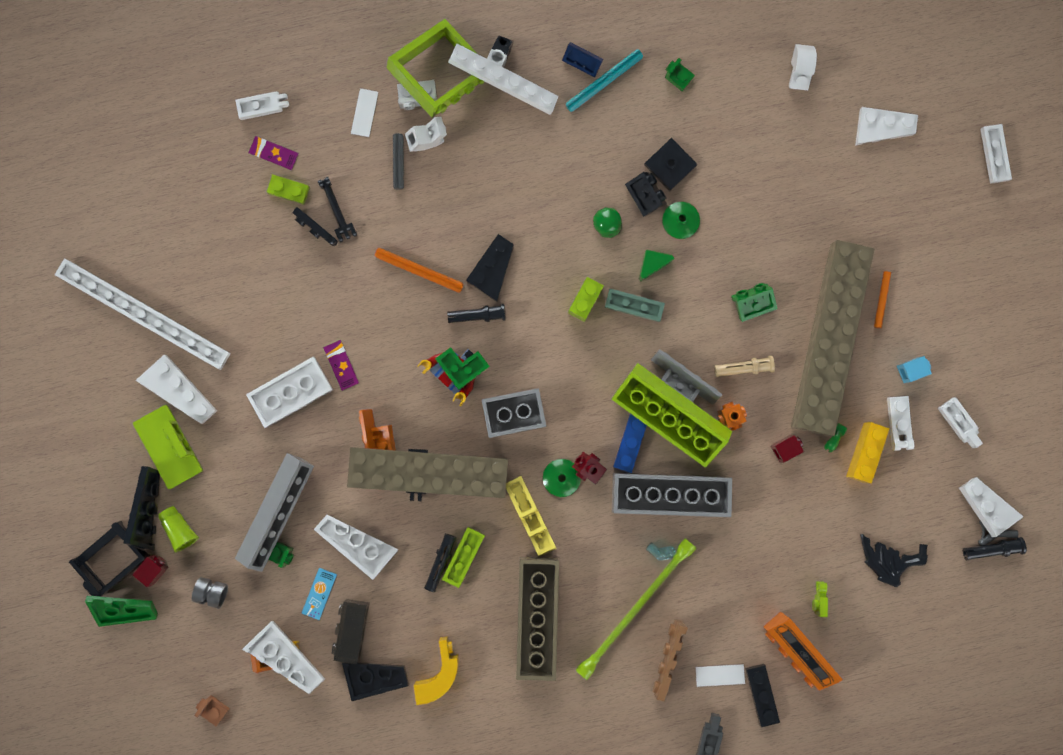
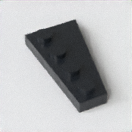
M148 466L141 467L123 544L155 551V544H152V535L156 534V526H153V521L158 509L155 498L159 495L160 473L156 469Z

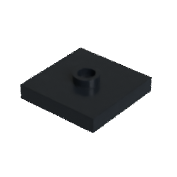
M672 137L644 163L647 169L669 191L698 165Z

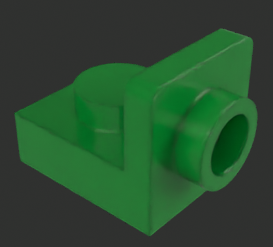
M678 58L675 62L672 60L665 69L667 71L665 78L680 91H683L695 75L681 64L682 60Z
M277 541L268 560L279 564L278 567L283 568L286 564L289 565L294 557V554H292L294 548Z

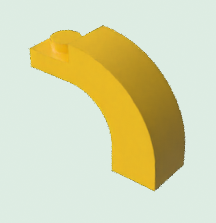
M448 636L440 637L439 639L442 660L440 672L430 679L415 681L413 685L416 705L427 704L439 699L450 689L455 680L459 665V655L451 656L453 644L452 641L449 642Z

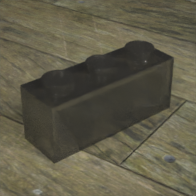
M346 599L343 604H340L338 615L341 616V619L335 628V635H338L337 642L333 643L331 654H334L333 661L357 664L360 661L370 602Z

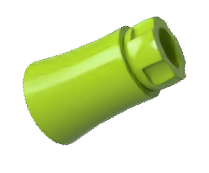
M171 506L158 514V518L162 522L161 525L175 553L184 550L199 539V536L187 524L181 513H178L175 506Z

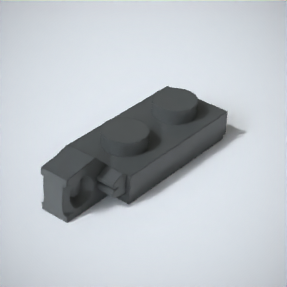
M711 713L709 723L705 722L696 755H718L723 737V727L719 726L721 721L719 714Z

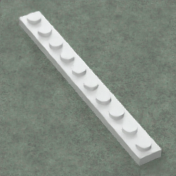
M65 258L55 273V276L219 370L223 368L231 354Z

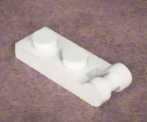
M909 396L888 397L887 404L893 451L901 450V448L912 450L914 449V440L912 438ZM899 435H904V441L899 440Z

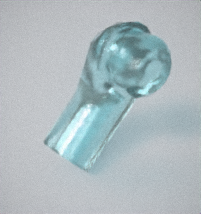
M651 542L646 548L650 554L660 561L671 559L676 554L673 546L658 548Z

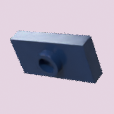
M571 42L568 44L562 59L563 62L594 78L597 76L604 60Z

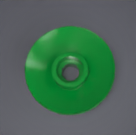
M675 202L666 208L662 217V224L665 231L673 238L686 239L698 230L700 216L697 209L690 203ZM679 216H684L685 221L681 222Z
M556 459L546 466L543 472V483L547 491L552 495L567 497L578 489L581 478L575 475L578 471L572 468L574 465L572 461ZM559 475H565L566 479L564 482L558 480Z

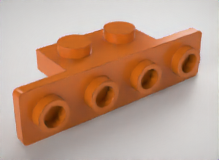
M372 409L360 410L359 422L362 427V441L365 448L396 450L392 425L375 427Z

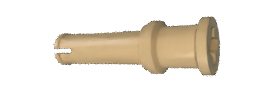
M772 355L768 356V358H752L746 362L715 365L714 367L716 377L751 372L754 375H757L759 372H775Z

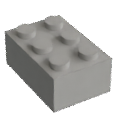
M539 388L482 399L489 438L546 427Z

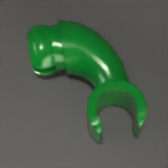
M837 423L835 436H832L826 442L824 449H828V452L836 450L847 427Z

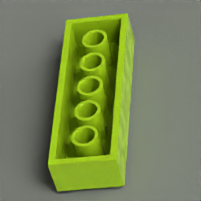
M639 363L632 369L611 399L705 468L729 442L732 433L729 428Z

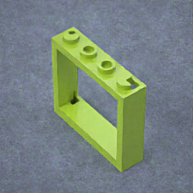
M443 19L388 57L386 67L432 118L439 113L443 114L449 105H455L464 94H470L479 83L481 85L484 84L483 80L470 75L434 101L403 67L404 64L444 36L454 47L456 44H459L476 53L446 19Z

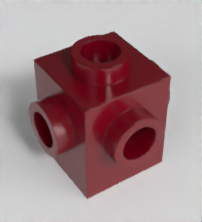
M582 452L576 458L572 468L578 471L575 475L583 481L588 479L595 485L607 468L599 463L601 459L593 453L588 455L585 452Z

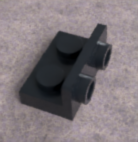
M642 172L625 184L643 217H646L661 206L667 205L665 201L667 199L666 195L661 189H658L655 176L649 172Z

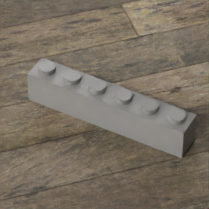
M289 453L286 454L235 557L246 568L263 571L314 468V465L304 459Z

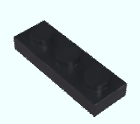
M760 664L745 668L759 725L762 728L780 723L766 665Z

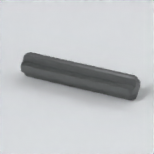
M400 133L393 134V187L396 190L404 188V138Z

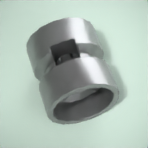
M200 577L193 589L192 602L199 604L207 602L208 606L220 609L225 601L228 585L217 581L213 584L210 579Z

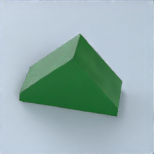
M646 250L639 274L640 282L670 264L675 259L673 255Z

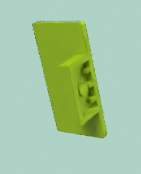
M163 405L133 422L134 428L168 489H173L203 471L168 405Z

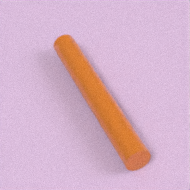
M888 271L883 272L874 328H882L891 272Z

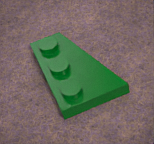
M86 596L85 600L98 627L156 620L158 616L153 602L148 600Z

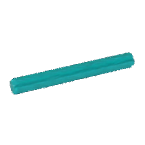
M636 49L566 103V108L570 112L576 110L643 58L642 52Z

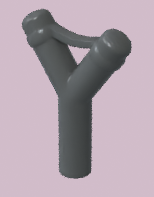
M981 520L979 521L982 527V536L978 543L981 546L987 545L997 537L1017 538L1019 535L1017 530H1005L997 537L992 538L990 534L985 536L986 528Z

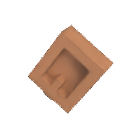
M210 695L206 700L202 698L197 704V712L194 716L198 718L201 715L214 726H218L230 708Z

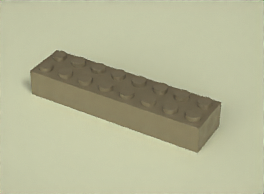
M350 447L347 487L505 498L508 459Z

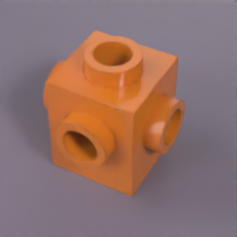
M727 403L722 405V410L717 411L719 414L717 416L718 421L727 428H731L732 431L743 427L742 423L747 422L745 418L747 417L746 410L743 406H740V403ZM733 412L736 416L735 420L731 418Z

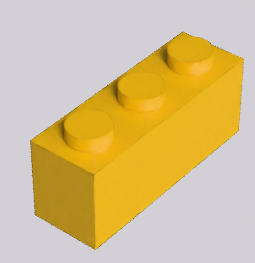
M872 422L863 423L846 477L872 484L890 428Z

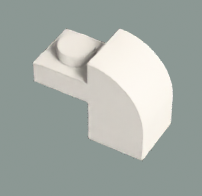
M795 44L791 61L793 70L789 88L809 89L817 59L814 46Z
M434 117L427 125L413 126L405 133L410 152L436 147L444 142L443 138L447 135L442 117Z

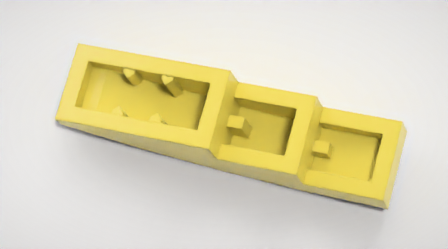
M522 476L506 483V490L538 556L541 557L557 549Z

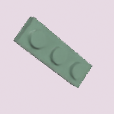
M609 289L604 308L660 322L665 303Z

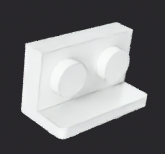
M435 81L418 82L436 101ZM397 84L400 109L412 110L415 107L421 106L401 84Z

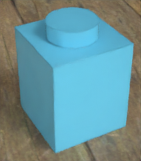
M925 356L897 365L903 383L913 382L932 374L930 370L931 364Z

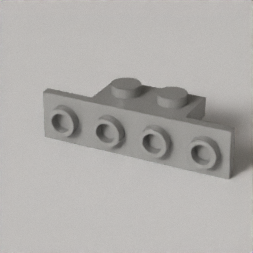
M660 349L651 359V361L666 371L661 380L691 402L695 400L697 395H700L713 405L722 396L714 387L708 385L699 376L690 372L684 365L679 364Z

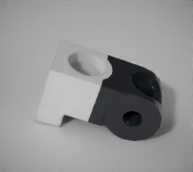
M499 35L487 59L504 68L511 52L513 41Z

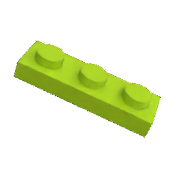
M467 527L442 578L443 581L460 588L485 537L484 534Z

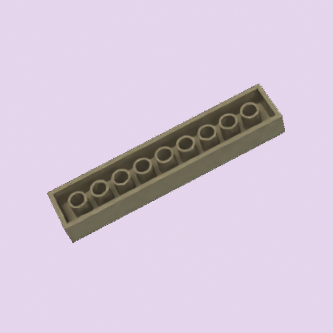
M840 240L830 244L791 428L825 436H835L875 248Z

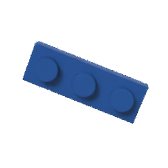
M631 413L613 465L615 468L630 473L633 471L647 427L646 424Z

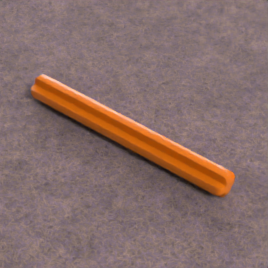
M378 248L375 252L376 258L460 293L463 289L464 284L382 248Z

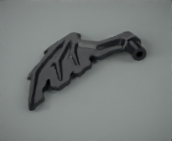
M860 534L866 558L864 562L878 576L877 580L898 587L901 585L900 576L908 567L923 566L927 563L928 545L919 544L918 554H904L900 559L898 550H894L891 547L887 550L886 545L879 542L875 544L874 552L870 546V539Z

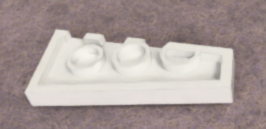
M163 355L136 379L137 382L201 424L205 423L217 412L213 405L167 355Z

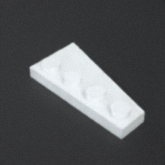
M326 515L314 529L372 580L398 551V549L329 515Z
M271 621L242 649L256 657L260 662L271 667L278 674L286 677L290 682L308 694L325 680L321 673L274 621Z

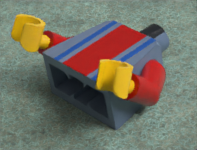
M467 349L461 357L457 353L456 355L464 362L473 353ZM442 353L435 354L427 360H422L417 365V367L423 365L426 368L422 373L425 374L428 370L433 373L455 394L452 401L460 399L461 403L459 406H462L473 390L475 379L458 390L435 359Z

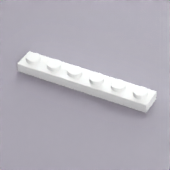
M456 44L448 63L549 115L553 112L559 96L459 44Z

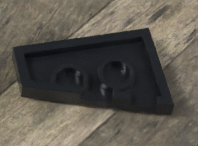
M498 234L466 279L469 284L496 302L499 299L514 244Z
M342 663L351 702L409 686L405 665Z

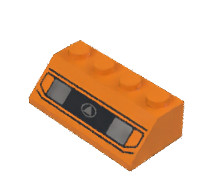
M779 612L763 626L767 631L765 633L766 637L772 643L776 641L780 646L778 648L779 652L785 658L789 657L793 661L791 666L798 673L802 672L806 676L803 680L810 688L814 686L820 691L843 680L788 616Z

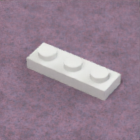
M1002 124L982 127L980 130L990 184L1010 181L1012 176Z

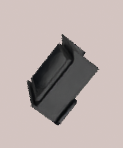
M122 521L113 523L109 531L82 554L69 561L70 565L83 578V587L91 596L101 597L107 594L140 566L148 556H151L142 548L128 545L138 558L106 585L85 563L117 535L124 540L126 528L123 526Z

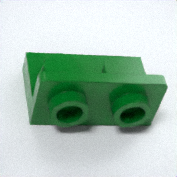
M765 283L756 284L754 288L748 290H740L731 296L732 300L736 303L739 319L742 322L778 309L773 288Z

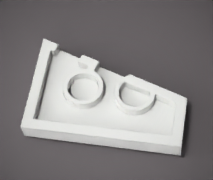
M862 107L859 112L855 146L885 139L912 136L916 133L918 115Z
M977 477L972 478L959 487V490L992 538L997 537L1023 518L1019 512Z

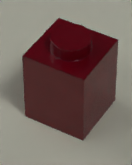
M789 435L771 445L779 463H785L804 452L802 448L804 446L803 442L795 435Z
M152 555L148 556L132 575L144 586L150 587L158 581L169 567L165 564L166 561L162 557Z

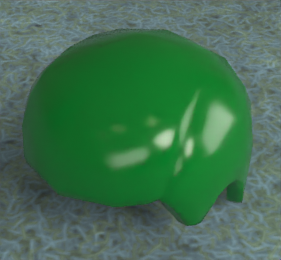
M604 207L594 215L593 225L601 237L613 238L622 229V218L614 208Z

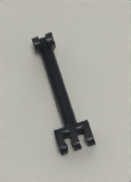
M325 177L324 180H318V184L321 189H324L340 228L335 229L339 242H343V237L341 236L343 233L347 240L350 239L348 233L350 230L354 237L357 236L353 223L346 224L331 188L332 184L329 177Z

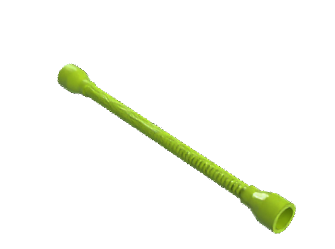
M686 538L679 544L670 564L665 567L659 577L655 579L656 581L652 583L653 585L636 602L637 604L631 608L632 610L627 613L621 623L612 631L613 633L601 644L597 652L581 662L576 668V671L584 679L588 680L604 652L608 650L609 646L613 644L612 642L617 639V636L622 633L628 623L632 621L631 619L635 617L634 615L651 598L650 596L656 592L655 590L662 585L666 577L670 575L669 573L696 550V547Z

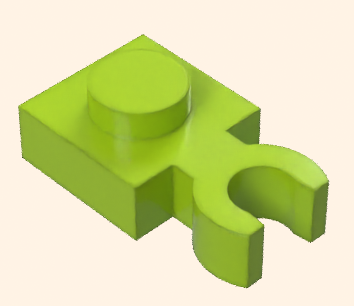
M816 581L815 600L812 601V610L819 617H828L827 583L823 581Z

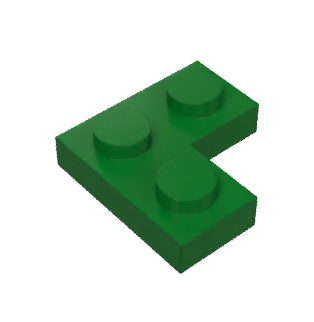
M451 347L435 358L458 390L490 367L479 351L464 362L459 359Z

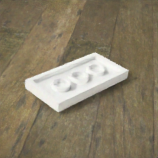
M311 357L251 391L246 396L264 428H267L333 391L316 358Z

